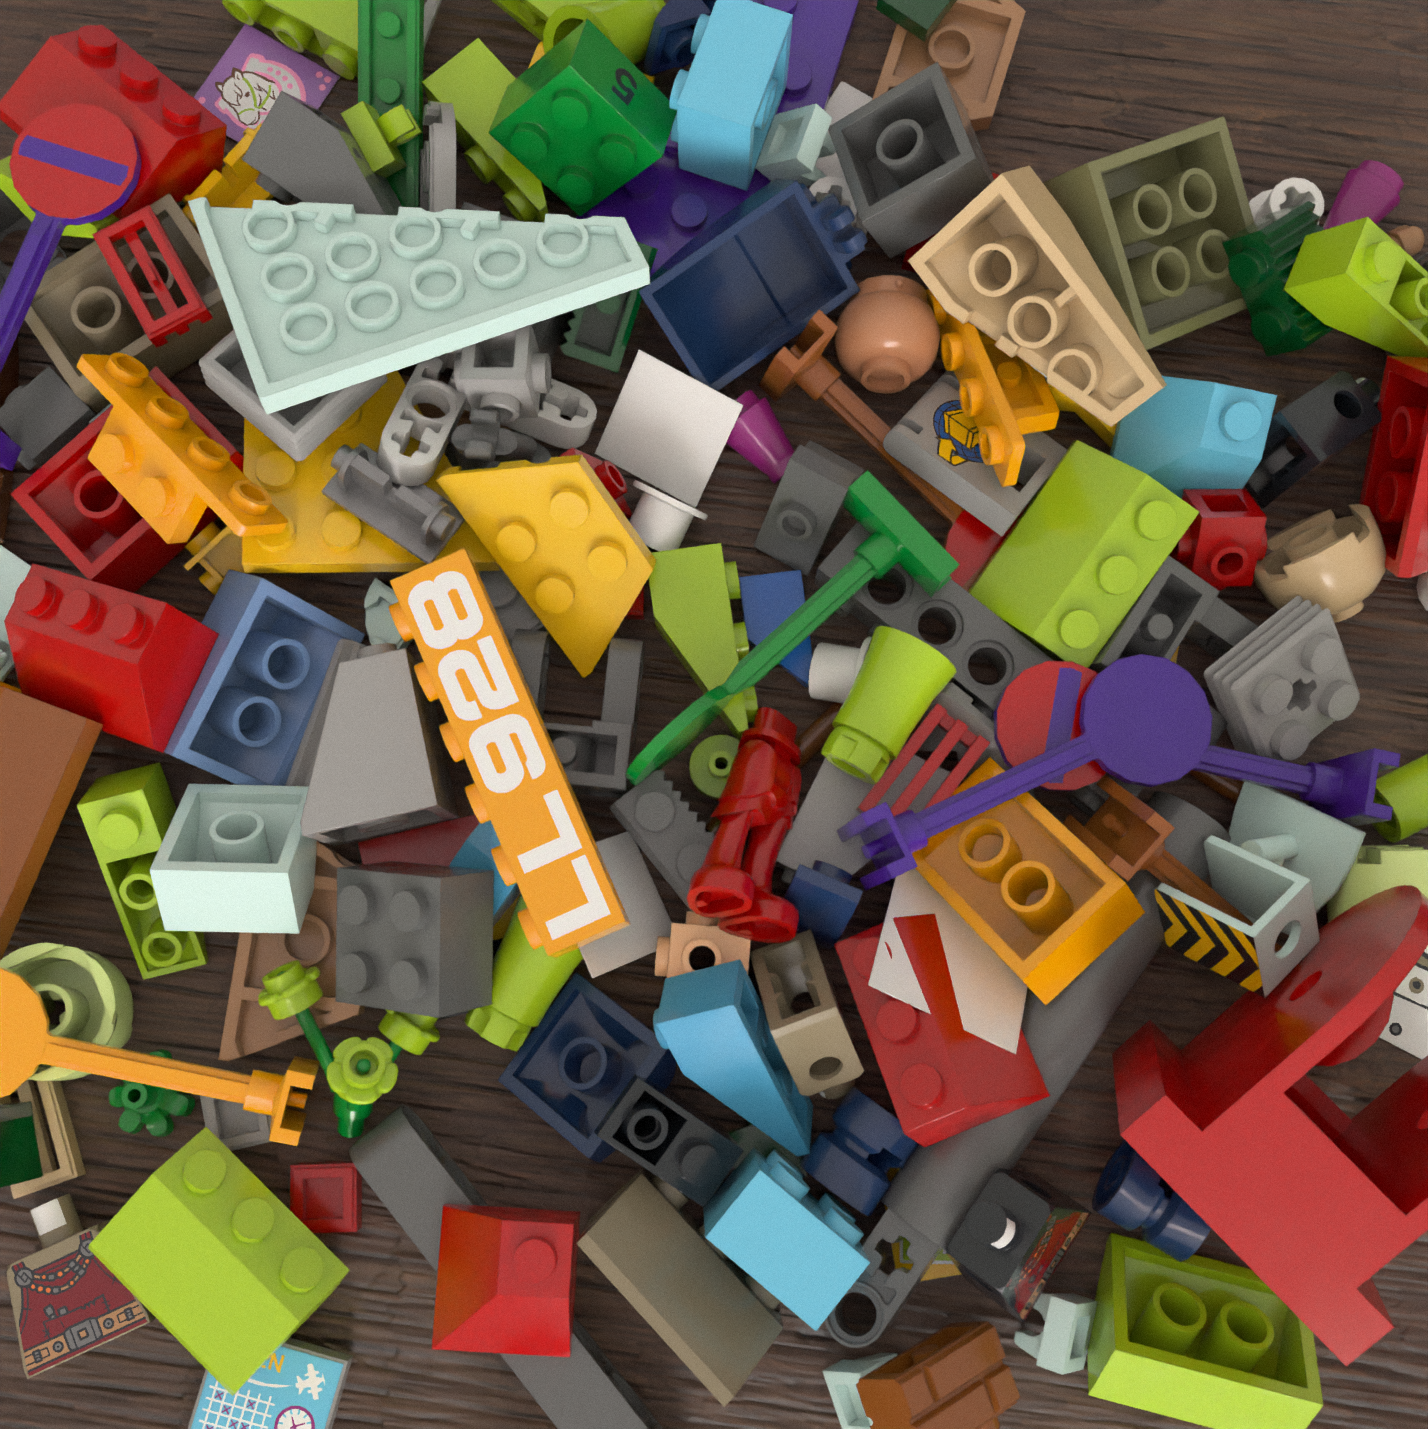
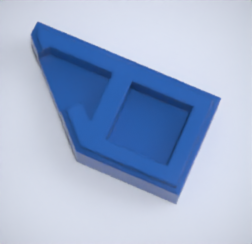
M801 570L739 577L743 620L746 626L748 644L755 648L805 603ZM810 635L778 664L794 676L796 681L805 688L809 687V670L813 657Z

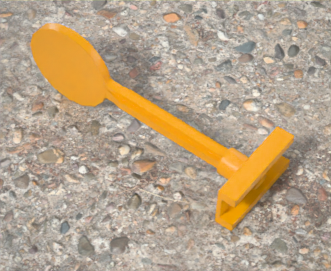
M0 967V1098L12 1094L35 1074L40 1064H46L244 1104L243 1110L271 1116L269 1141L293 1146L298 1145L307 1113L289 1110L288 1106L304 1109L308 1094L292 1091L293 1086L312 1090L320 1065L319 1061L294 1056L285 1076L255 1069L252 1075L53 1035L49 1031L50 1021L41 995L21 975Z

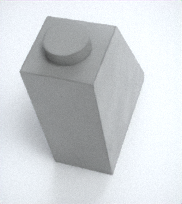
M914 755L876 806L887 802L889 808H891L926 760ZM825 757L793 822V829L789 830L776 860L775 866L784 870L780 881L789 885L799 864L812 869L815 860L834 865L851 875L871 860V858L867 859L862 851V846L865 844L860 834L842 842L837 830L861 814L856 808L872 789L873 784L848 775L828 762ZM938 767L907 810L910 809L914 813L920 812L950 772Z

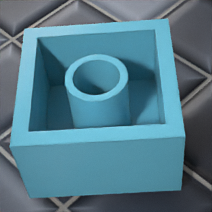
M716 0L710 16L703 13L700 15L691 42V53L695 54L689 71L679 70L672 87L669 103L670 109L677 110L671 131V141L678 143L680 169L746 191L748 190L756 164L787 85L793 14L750 0Z
M753 1147L740 1165L733 1170L708 1201L706 1206L703 1207L705 1238L812 1329L817 1331L870 1264L860 1243L864 1233L854 1224L857 1220L854 1215L831 1195L825 1192L819 1201L808 1192L810 1190L809 1186L802 1180L805 1175L784 1155L773 1149L766 1158Z

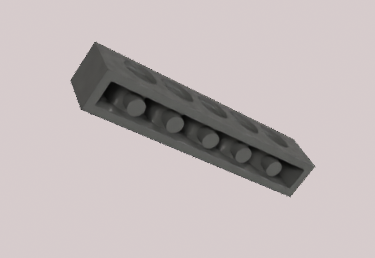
M858 522L818 567L814 584L819 588L826 584L855 557L853 551L870 536ZM898 563L881 578L892 582L898 588L900 593V600L898 602L881 604L874 600L868 590V585L878 580L873 577L835 612L845 618L851 613L870 628L866 633L869 637H872L877 626H887L908 633L935 648L956 668V674L948 683H954L974 699L971 705L993 722L994 711L1003 689L1023 670L1046 661H1053L952 579L931 598ZM926 618L941 621L948 630V642L940 645L928 643L921 637L918 631V622ZM982 657L991 661L998 674L996 684L983 685L976 682L968 670L969 659ZM1108 772L1105 774L1135 797L1144 788V786L1124 783ZM1099 781L1066 793L1067 799L1077 809L1090 817L1110 797L1096 785Z

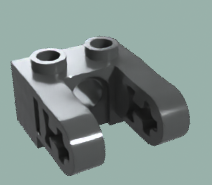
M1168 555L1088 668L1100 673L1118 659L1139 654L1170 660L1184 637L1218 660L1258 626L1217 597L1220 591ZM1210 707L1212 728L1209 745L1215 746L1228 723L1219 712Z
M516 629L511 648L544 722L551 655V636L549 631ZM611 638L601 721L593 720L592 727L544 722L574 794L621 798L631 790L632 783L625 777V773L634 761L644 669V640Z

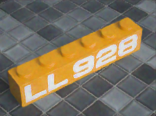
M465 548L390 580L398 599L397 603L389 606L390 614L404 642L414 639L422 656L423 662L414 665L416 676L427 699L430 702L440 699L449 722L439 725L442 738L454 762L465 759L475 782L465 787L468 800L481 824L491 820L501 844L492 848L491 853L506 886L514 883L518 884L527 908L518 911L517 914L525 936L533 950L544 946L547 956L558 958L631 925L478 569Z

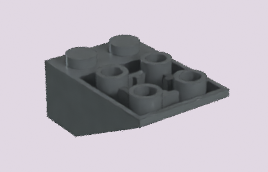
M280 92L242 158L244 162L260 172L255 182L264 190L288 204L291 201L295 203L353 204L356 214L398 215V209L402 205L387 178L372 171L352 133L316 107L286 92Z

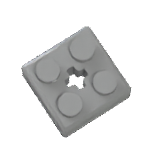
M234 329L199 360L203 378L206 380L205 384L296 461H303L387 382L385 374L266 415Z
M1301 596L1293 598L1204 671V678L1218 711L1228 723L1226 729L1235 750L1281 761H1291L1300 757L1314 737L1335 720L1340 721L1351 715L1360 700V693L1330 610L1328 608L1322 610L1319 604L1312 606L1310 600L1303 602Z

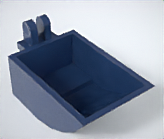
M776 178L690 240L650 277V284L643 286L638 292L693 378L718 391L801 333L819 309L826 315L860 291L849 272L852 269L850 259L865 250L864 245L868 242V239L862 228L852 226L851 222L855 219L853 212L849 206L840 205L834 193L828 194L817 202L811 191L803 183L799 184L797 180Z

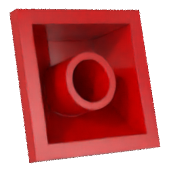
M444 1204L432 1349L570 1357L572 1351L578 1245L576 1243L579 1239L581 1211Z

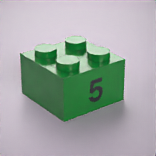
M587 18L507 86L488 133L573 211L582 216L663 156L677 110L670 109V100Z

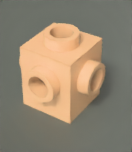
M687 911L685 924L671 923L670 937L658 936L655 976L669 978L695 971L690 964V955L698 947H707L714 953V966L740 959L748 974L751 940L720 930L717 926L719 917L708 918L700 916L695 912Z

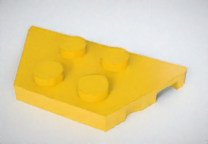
M583 455L551 457L544 463H531L527 460L500 462L498 467L462 471L461 466H456L444 470L436 479L437 483L580 675L584 678L591 674L610 643L611 638L616 633L654 570L656 559Z

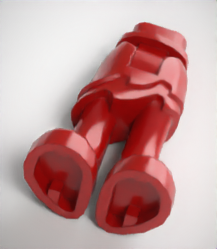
M769 707L757 709L753 728L746 729L741 736L724 790L717 799L719 804L710 816V818L717 817L720 820L719 826L701 868L694 872L691 878L686 899L689 908L696 914L708 918L719 917L717 926L726 933L752 941L783 943L791 941L796 937L799 911L787 899L772 894V876L788 830L793 829V817L797 815L802 774L797 765L800 764L802 754L799 747L795 744L797 726L779 711ZM751 828L750 836H749V840H748V844H747V847H746V851H745L744 857H743V859H742V855H743V851H744V846H745L746 838H747L749 829Z

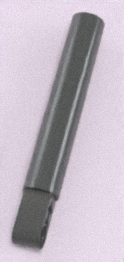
M1153 792L1146 805L1175 827L1164 840V849L1204 881L1209 874L1203 842L1213 835L1230 843V835L1218 822L1194 805L1166 792ZM1147 869L1138 870L1128 882L1115 872L1126 882L1145 911L1133 925L1046 1006L1027 988L1021 1026L1051 1096L924 1148L919 1144L903 1169H898L890 1181L891 1186L881 1200L888 1209L862 1246L870 1264L825 1319L829 1333L840 1344L851 1348L865 1347L880 1339L888 1331L942 1248L947 1251L950 1241L966 1218L968 1210L974 1205L993 1173L999 1168L1007 1170L1014 1168L1165 941L1164 930L1154 890L1162 882ZM903 1238H906L911 1243L906 1254L914 1262L912 1269L909 1270L908 1268L901 1267L895 1269L890 1275L884 1273L883 1268L889 1259L887 1252L882 1249L884 1242L898 1243ZM852 1292L866 1295L871 1299L876 1308V1322L869 1332L860 1333L852 1330L843 1318V1303Z

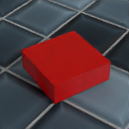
M352 1161L294 1163L290 1165V1211L312 1233L357 1232L362 1228V1175Z

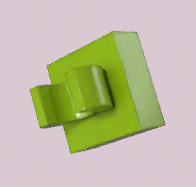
M361 101L341 113L374 173L387 178L407 166L397 146L412 140L422 133L409 109L406 110L401 104L380 117L374 107Z

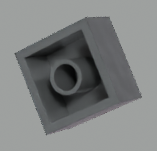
M938 61L830 125L828 129L860 221L890 259L938 233L994 181L966 108Z
M398 861L337 868L335 1002L436 1018L491 1005L494 870Z

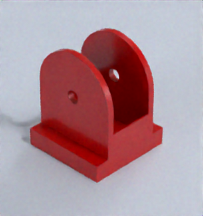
M1412 885L1396 886L1379 892L1354 905L1318 930L1320 941L1266 998L1248 990L1182 1050L1149 1020L1112 1053L1120 1135L1345 1366H1348L1394 1328L1371 1276L1428 1230V1056L1414 1065L1352 1119L1306 1073L1352 1034L1384 1003L1405 979L1428 945V898L1417 887Z

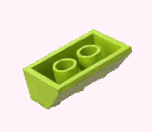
M1074 440L968 590V593L1053 660L1073 661L1088 668L1196 518L1199 511L1148 474L1079 440Z
M207 1127L201 1130L144 1182L88 1247L232 1396L334 1292L350 1271Z
M1114 1233L1110 1234L1106 1242L1095 1295V1301L1098 1302L1087 1350L1089 1396L1213 1429H1306L1324 1405L1313 1332L1252 1269L1194 1254L1187 1260L1179 1262L1145 1241Z

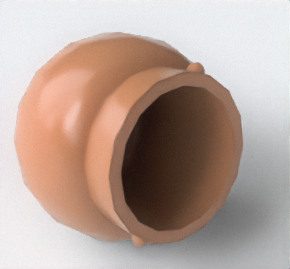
M881 275L871 277L857 284L860 291L849 298L847 307L838 318V329L835 333V352L844 371L850 377L860 382L866 389L883 394L896 393L907 388L910 383L920 379L932 367L936 360L940 340L939 324L932 308L928 305V294L919 283L902 276Z

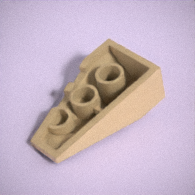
M1030 166L1001 173L908 260L947 313L963 324L970 322L997 341L995 344L997 348L1011 358L1016 355L1047 376V382L1110 427L1167 385L1069 217Z

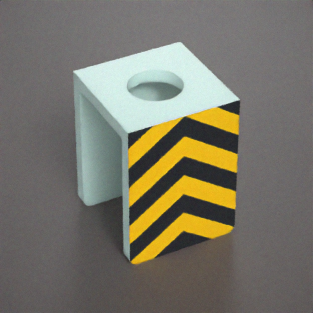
M1211 835L1203 842L1212 889L1238 911L1257 919V921L1252 926H1249L1165 883H1161L1154 890L1166 944L1171 949L1266 998L1320 941L1311 880ZM1283 932L1289 935L1285 945L1275 953V943L1279 933Z

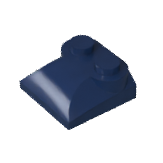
M576 972L547 1011L539 1026L534 1029L504 1070L498 1081L587 1158L600 1163L617 1149L596 1136L594 1131L634 1074L667 1088L674 1077L677 1062L670 1049H663L660 1046L655 1031Z

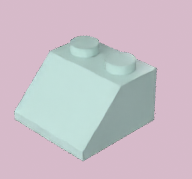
M188 784L150 867V874L165 931L300 933L314 890L317 840L302 836L300 825L309 786Z

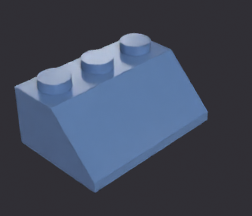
M229 569L202 621L203 625L219 633L164 752L237 785L285 786L337 642L342 638L361 643L365 634L264 578Z

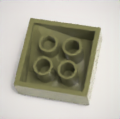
M1224 116L1091 161L1043 182L1069 217L1146 350L1247 309L1239 286L1230 277L1228 270L1229 260L1222 241L1229 239L1230 236L1253 224L1254 220Z

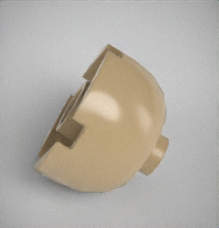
M1362 504L1349 505L1354 516L1336 519L1332 509L1294 523L1268 539L1267 549L1273 550V552L1265 556L1262 561L1257 562L1253 579L1269 604L1280 610L1293 598L1301 596L1303 602L1310 600L1312 606L1319 604L1322 610L1328 608L1334 623L1346 620L1360 612L1364 607L1362 601L1375 590L1385 573L1386 548L1380 528L1370 507Z

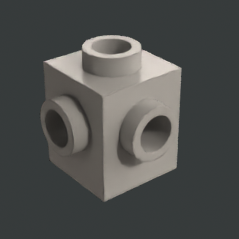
M532 324L462 348V353H456L454 360L456 390L458 392H465L471 408L498 411L500 423L513 422L518 418H538L540 393H549L551 388V361L548 353H540Z

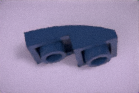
M669 0L655 18L643 68L648 75L675 67L681 68L693 62L695 54L691 53V42L696 23L702 13L711 15L716 0Z
M819 860L814 861L812 869L799 864L783 897L791 902L799 911L796 934L811 929L817 944L828 949L834 946L847 926L863 893L862 890L849 885L852 878L850 873Z

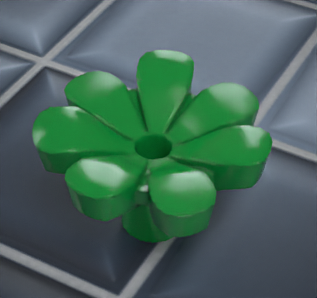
M157 1049L150 1053V1055L172 1059L171 1053L165 1049ZM122 1080L124 1082L123 1085L117 1086L109 1092L110 1105L124 1108L125 1110L120 1116L119 1127L131 1134L138 1133L145 1124L153 1136L165 1137L171 1134L174 1129L170 1115L187 1117L195 1106V1099L189 1094Z

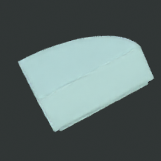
M377 578L370 585L364 604L365 626L371 645L383 643L396 644L397 650L407 648L412 640L404 642L389 611V606L397 603L398 599L394 590Z

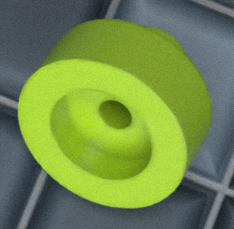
M715 735L704 739L694 749L689 763L690 777L695 788L705 797L717 800L723 792L732 762L737 753L740 742L738 739L727 735ZM718 762H724L727 767L725 769H718L715 765Z

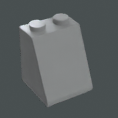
M392 643L364 647L357 651L358 659L340 662L300 820L302 836L337 846L459 818L443 739L439 729L440 724L435 700L430 702L427 699L414 670V665L419 662L406 648L397 650L396 644Z

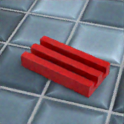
M150 205L92 234L147 337L156 348L168 343L165 336L175 331L179 336L189 332L191 329L188 324L199 319L204 324L213 319L210 310L167 232ZM145 226L188 304L180 308L176 304L137 230ZM122 238H125L166 313L165 316L157 320L114 243Z
M937 703L904 745L897 759L891 762L881 779L872 787L856 810L863 813L876 807L877 803L936 726L947 734L890 808L893 816L907 810L957 742L967 748L966 752L922 810L949 798L990 742L981 735L977 737L968 730L969 726L959 719L957 721L946 713L947 710Z

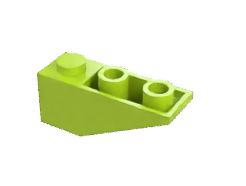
M222 0L227 11L239 21L247 25H253L257 22L272 30L276 37L292 50L303 52L307 49L323 58L333 71L346 79L352 80L355 76L358 77V0Z
M477 38L422 81L428 102L453 104L456 140L466 150L464 153L465 160L483 183L488 184L493 180L505 193L502 196L503 201L515 219L523 222H544L548 209L541 181L488 133L507 86L516 78L484 43Z
M1369 217L1305 236L1284 287V290L1329 327L1398 356L1428 357V272Z
M721 543L652 552L656 563L654 570L649 576L656 629L703 694L724 684L738 662L749 653L745 622L733 623L730 600L741 598L736 561L724 562ZM752 686L735 695L719 714L739 741L743 732L749 729L748 723L754 722L758 709L755 687Z
M160 762L96 778L77 804V808L143 980L207 964L208 955L203 932L165 931L150 874V867L177 810Z

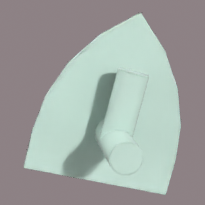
M1244 782L1229 830L1231 844L1310 879L1316 913L1339 891L1356 860L1366 835L1365 832L1277 790L1249 782ZM1242 913L1252 923L1257 921V919Z

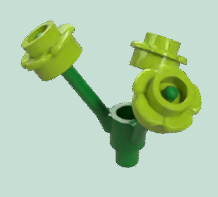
M299 960L288 962L275 968L262 978L265 988L258 995V1003L260 1006H267L275 1020L295 1015L324 1071L329 1088L334 1093L332 1109L334 1114L338 1116L337 1132L346 1138L358 1137L364 1131L365 1118L372 1113L373 1102L382 1094L388 1093L395 1085L398 1077V1067L394 1061L402 1049L416 1055H422L431 1041H439V1031L434 1026L438 1018L386 1010L387 1013L379 1023L378 1028L391 1040L389 1044L375 1037H370L367 1040L351 1037L342 1041L332 1054L308 1008L323 996V991L316 979L320 976L321 972L317 967L303 968Z

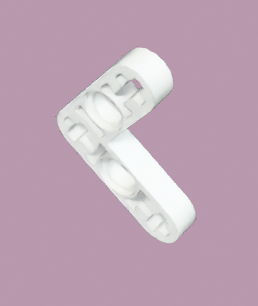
M462 348L417 364L383 429L376 462L378 468L390 475L392 482L395 484L419 486L428 482L433 476L464 410L471 411L465 392H458L456 390L454 371L448 385L439 381L440 373H443L446 368L454 370L456 353H462ZM551 378L550 392L540 393L539 404H542L539 410L538 418H518L513 422L500 423L556 447L564 449L577 448L584 445L588 440L596 419L597 409L587 394ZM419 403L433 404L439 407L446 416L428 418L419 414L413 406ZM561 415L569 416L572 420H566ZM411 436L420 441L418 451H415L411 457L402 454Z

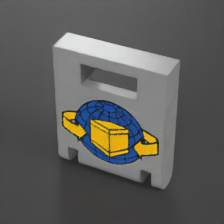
M946 371L902 417L897 425L887 433L883 446L892 457L1000 536H1003L1040 490L1067 449L1042 431L1023 434L1025 450L1017 481L1025 486L1020 492L1011 486L1002 487L993 465L987 466L982 460L978 440L979 431L973 417L967 418L962 411L959 397L960 385L954 371Z

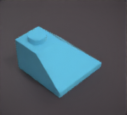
M1162 376L1167 385L1117 422L1110 456L1148 474L1181 499L1183 489H1243L1262 459L1277 395L1215 382Z

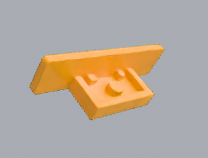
M926 289L928 305L932 308L939 324L943 364L947 371H954L959 382L960 404L964 415L967 418L973 417L979 431L978 440L982 460L987 466L993 465L1002 487L1015 485L1025 450V441L1022 435L1051 430L1056 427L1060 411L1050 388L1046 383L1044 375L1017 355L1011 358L995 346L997 341L970 322L963 324L947 313L932 292Z
M123 353L81 355L76 367L113 405L87 458L167 544L187 542L207 506L238 536L245 537L283 532L288 519L271 503L272 499L268 492L256 483L251 482L230 460L228 451L216 441L209 439L189 418L188 410L180 402L169 397L148 376L149 371L144 364L134 357Z

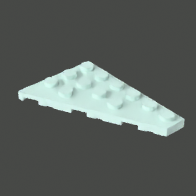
M206 197L188 201L256 392L266 415L650 284L649 266L625 217L592 216L586 219H576L564 214H545L544 222L502 221L499 211L445 209L439 212H429L417 207H399L398 215L356 214L353 204L299 202L293 205H283L276 201L253 200L252 208L210 207Z

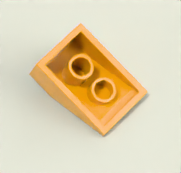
M989 757L955 789L950 797L1001 774L1005 770ZM1028 792L927 838V847L912 853L918 866L915 869L1045 1006L1145 913L1126 882Z

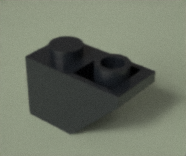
M636 1074L631 1078L594 1131L596 1136L702 1207L706 1206L744 1151L723 1126L671 1090Z

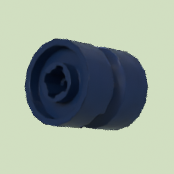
M852 1086L832 1114L836 1128L832 1133L820 1132L810 1146V1154L804 1155L799 1165L842 1200L870 1217L891 1186L887 1176L890 1168L903 1169L919 1144L903 1133L898 1118Z
M1124 1139L1109 1158L1099 1177L1092 1198V1209L1127 1231L1134 1230L1140 1226L1144 1241L1179 1262L1187 1260L1201 1246L1208 1236L1211 1227Z

